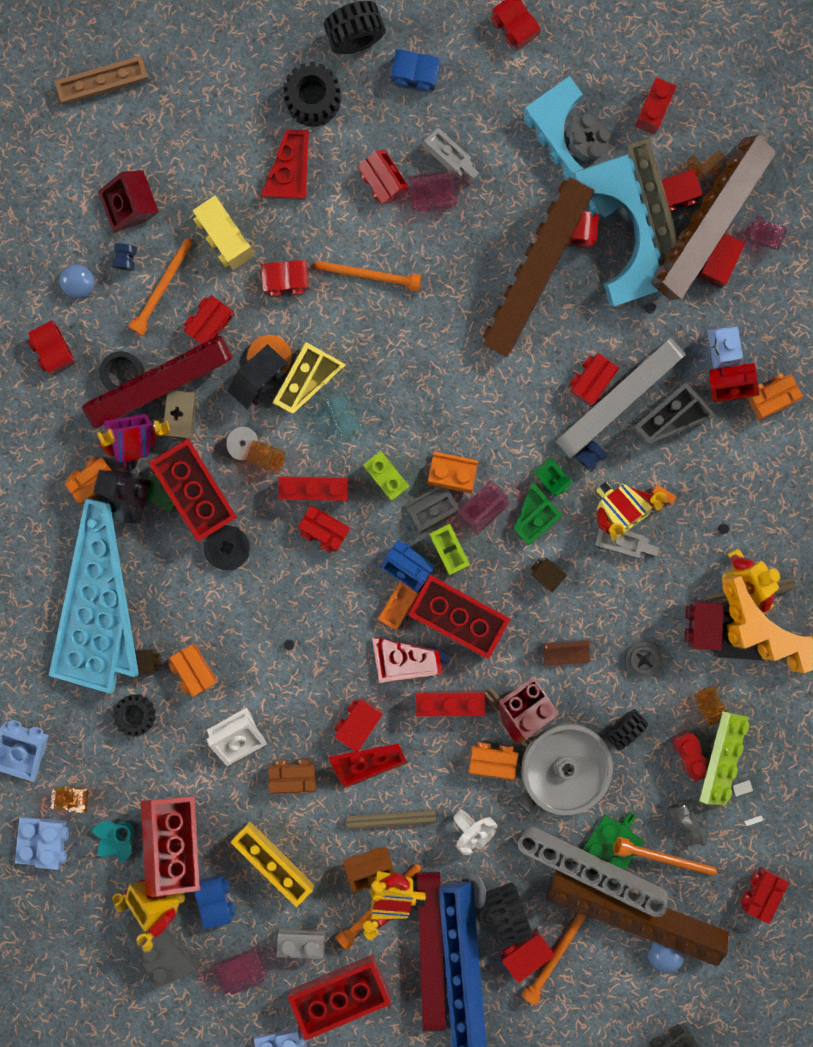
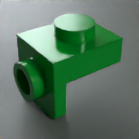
M550 457L533 471L543 486L555 497L567 491L569 485L573 482Z

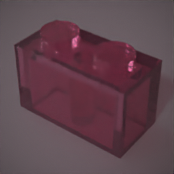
M490 480L458 513L461 520L478 535L510 503L507 495Z

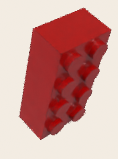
M188 438L147 462L197 542L237 518Z
M430 574L408 613L410 617L487 659L491 657L511 620L509 617Z
M194 796L141 801L146 895L162 896L200 891Z
M374 954L289 990L287 997L305 1041L391 1005V995Z

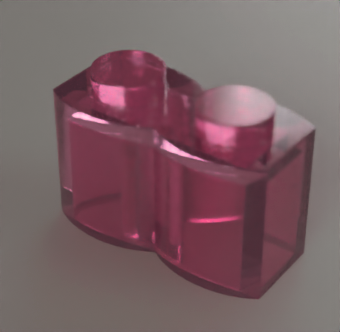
M258 947L220 961L213 967L223 994L230 992V995L242 991L244 985L251 984V986H256L262 983L268 973Z

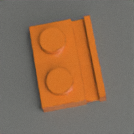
M434 451L427 485L472 494L478 460Z

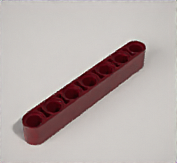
M222 336L214 337L86 402L81 409L93 428L103 426V421L117 419L229 362L233 355Z
M440 872L417 873L418 892H425L426 894L425 906H418L423 1032L446 1031L443 936L439 887H441Z

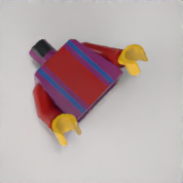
M142 414L103 421L106 433L101 434L98 432L97 435L99 437L98 444L107 455L113 456L116 462H123L125 469L136 468V459L146 458L149 455V449L152 448L158 436L169 434L170 429L168 421L159 424V421H154V425H152L147 415Z

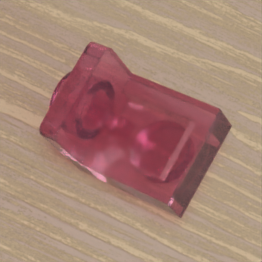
M759 215L755 222L750 224L748 230L749 237L754 244L779 251L787 232L785 226L766 222Z

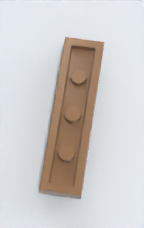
M137 56L55 80V85L62 105L147 81L149 78L142 56Z

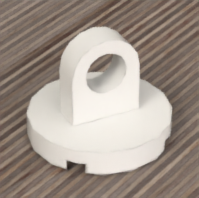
M459 810L453 817L464 832L457 842V849L463 855L472 854V849L475 847L481 849L495 835L497 824L491 817L475 822L463 810Z

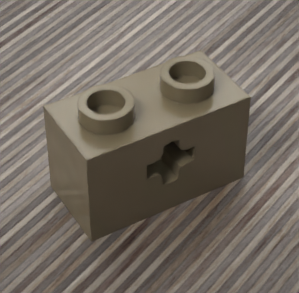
M172 390L167 395H164L162 407L165 409L164 418L161 417L160 424L168 421L170 433L164 435L165 437L193 440L198 400L196 393ZM179 409L183 413V417H179L177 421L173 413H177Z

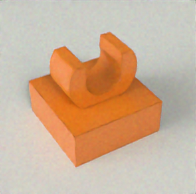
M659 485L653 486L650 494L663 492L666 495L668 501L666 504L668 505L673 504L677 497Z

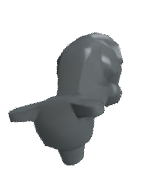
M692 799L675 803L669 806L667 810L674 823L687 832L683 840L685 847L691 844L705 846L707 844L705 840L707 829L706 827L698 826V818L692 809L694 804Z

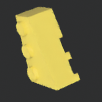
M213 196L192 210L196 215L193 218L200 231L202 229L206 230L209 235L206 237V240L212 249L218 248L221 253L218 257L225 268L230 266L234 271L255 257L251 246L246 242L240 230L216 196Z
M304 343L272 404L293 414L346 364L311 344Z

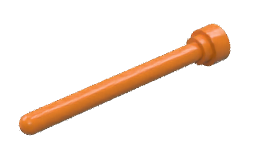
M186 238L141 314L130 321L127 327L132 331L144 336L148 329L146 327L148 324L147 320L192 246L191 239Z
M316 261L314 263V268L317 270L404 285L409 291L419 292L421 274L412 273V275H407L406 277L323 261Z
M618 837L614 843V854L621 857L632 854L711 876L717 873V869L713 866L633 845L627 838Z
M414 864L403 876L413 879L420 872V865ZM371 908L349 930L347 928L344 931L341 930L335 936L344 949L348 950L354 944L355 936L363 929L364 922L372 920Z
M579 913L576 915L554 950L555 957L546 963L534 984L525 987L521 994L525 1000L535 1006L538 1004L542 993L540 990L586 919V915Z

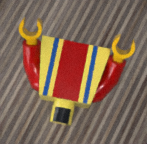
M605 482L596 490L603 498L599 502L596 512L598 527L611 535L612 541H616L617 538L621 535L624 537L628 530L645 519L653 505L656 510H661V502L668 503L666 495L663 492L655 494L646 493L632 487L629 488L625 484L614 491Z

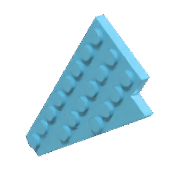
M85 498L49 676L110 694L114 692L118 673L135 677L138 676V667L110 503Z

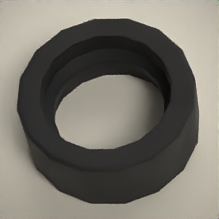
M124 351L113 352L106 356L99 370L100 380L104 387L108 390L117 387L109 377V370L115 362L120 360L130 362L135 368V377L145 373L144 366L140 360L129 352Z

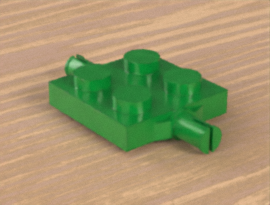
M629 811L623 822H619L605 814L582 850L625 870L634 855L631 854L626 857L615 855L614 843L618 837L629 839L635 846L640 847L644 840L635 835L630 829L637 816ZM595 869L590 870L591 873H598Z

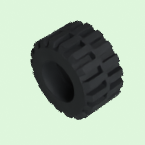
M367 0L352 2L338 8L323 23L332 50L336 54H351L367 49L377 43L386 33L377 4Z
M310 62V66H306L305 63L300 64L301 69L298 70L296 67L292 69L293 75L288 74L286 77L287 83H284L283 86L287 110H289L293 118L296 117L297 122L300 124L302 121L305 122L306 126H311V123H315V127L320 126L319 122L322 121L326 124L329 122L328 118L331 117L333 119L336 116L335 111L340 109L341 91L336 75H333L330 68L326 70L325 66L319 63L318 67L315 66V62ZM309 85H318L326 91L323 100L317 104H306L300 100L299 95Z
M511 882L486 891V902L501 944L507 948L532 939V931L516 886Z

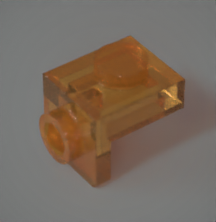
M719 149L703 164L692 155L686 162L688 165L687 169L688 171L694 169L696 177L698 176L700 179L709 172L713 175L723 166L720 162L725 155Z
M253 440L246 462L279 473L280 468L284 464L286 452Z
M714 685L703 688L694 694L696 706L708 727L720 722L723 711L728 712L718 697L717 689Z
M68 785L53 787L51 810L87 812L89 789Z

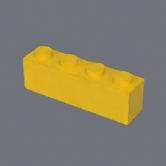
M250 821L233 837L231 843L295 907L313 891L314 884Z

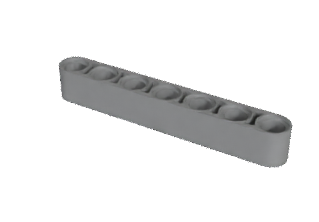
M672 338L667 340L555 442L569 458H572L681 360L686 353Z
M527 827L523 830L518 841V848L523 854L651 916L660 917L666 912L668 893L663 888L536 827ZM525 838H530L535 843H529ZM551 848L556 853H550L546 849ZM567 859H574L577 863H570ZM588 869H595L598 873H591ZM610 879H616L619 883H612ZM636 889L640 891V893L635 894L631 890ZM652 900H659L662 903L656 904Z

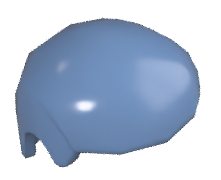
M72 264L64 268L60 274V287L70 298H84L94 289V276L86 266Z
M653 942L651 950L648 952V958L651 966L657 971L671 973L682 966L685 954Z

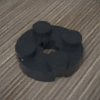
M224 525L211 533L204 544L206 559L210 564L221 570L237 569L249 557V539L238 527ZM225 541L228 544H233L230 554L221 550L224 547Z

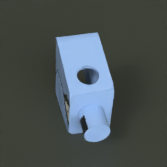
M728 326L707 330L713 368L720 369L739 365L743 360L738 327Z

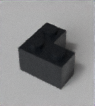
M267 344L237 371L227 392L247 410L253 404L258 406L264 400V394L270 389V384L273 381L277 383L285 375L284 369L287 362Z
M99 469L93 492L109 498L108 503L111 506L113 519L122 523L140 524L151 480L131 472Z

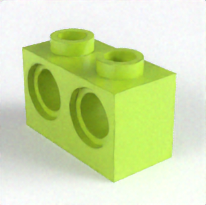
M382 451L363 464L391 501L395 500L410 487Z
M450 524L429 534L449 575L470 565Z

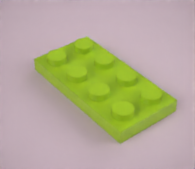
M722 712L700 802L726 805L730 800L732 781L738 772V758L743 753L742 743L744 735L749 730L748 716Z

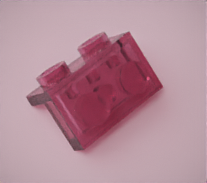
M454 171L408 176L413 210L423 212L433 207L447 209L458 204Z

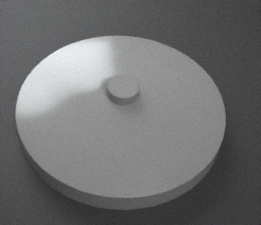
M574 723L556 724L541 731L528 745L521 765L522 780L527 793L541 808L558 815H574L593 807L606 793L613 773L612 757L605 742L591 729Z

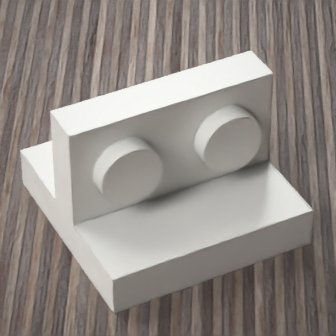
M247 708L207 729L209 747L226 766L267 745Z

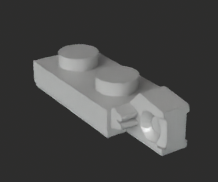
M439 128L423 141L422 146L456 177H461L469 185L477 179L479 172L472 167L471 157Z
M600 528L594 544L597 547L643 559L645 554L656 557L660 548L648 544L649 539L645 538V536L629 531L625 533L624 537L621 535L616 541H612L611 535Z

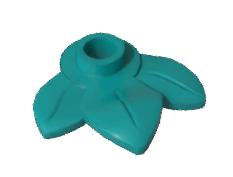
M103 821L93 828L92 833L102 838L98 845V856L108 857L115 854L121 863L130 857L133 850L131 841L135 837V828L131 823L121 821L116 824L111 821ZM126 829L128 835L125 837L120 834V830Z

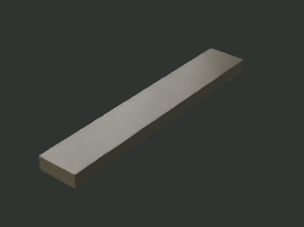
M650 137L627 144V148L635 166L634 174L636 181L639 182L641 187V199L647 208V221L653 229V242L660 253L661 259L659 264L662 266L667 259V253L676 245L678 239Z

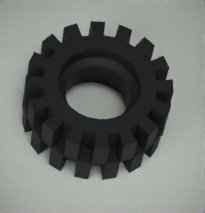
M132 694L118 702L117 706L114 707L115 713L113 718H115V721L113 723L115 726H118L117 730L119 732L122 731L126 736L131 735V737L146 733L152 728L156 720V709H154V704L148 700V697ZM135 706L142 710L143 719L140 723L133 724L128 721L126 713L130 707Z
M636 709L631 710L609 728L610 730L606 732L605 737L617 751L623 750L646 730L648 722Z

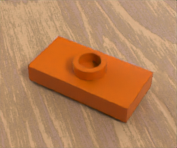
M400 581L377 620L397 631L420 592H415Z

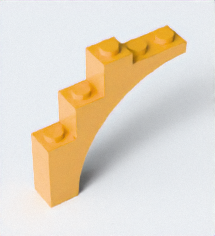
M728 575L722 577L723 592L729 602V613L734 619V622L727 624L728 639L732 646L747 648L758 643L757 649L762 659L776 661L787 656V664L791 671L807 673L813 670V636H797L771 622L755 605L746 589L742 576Z

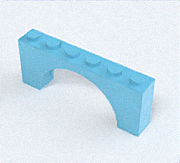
M570 76L525 107V116L523 117L529 128L533 127L538 133L536 137L543 147L547 146L551 151L550 157L556 165L560 164L564 169L563 175L566 180L571 177L570 173L584 169L569 153L564 138L565 119L571 109L580 102L583 95ZM594 193L589 202L591 215L599 214L601 222H604L623 208L612 198Z
M622 155L570 173L572 178L595 189L596 194L605 195L617 201L626 210L633 224L635 243L629 262L617 276L603 283L607 299L612 306L658 292L650 283L655 277V271L660 267L658 263L661 259L657 247L654 248L652 242L654 232L652 227L647 224V208L644 203H641L639 196L642 193L639 182L634 179L633 172H635L633 160L628 158V155Z

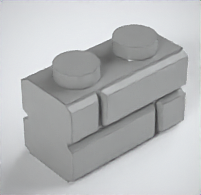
M279 929L277 957L287 958V956H290V958L323 959L325 930Z

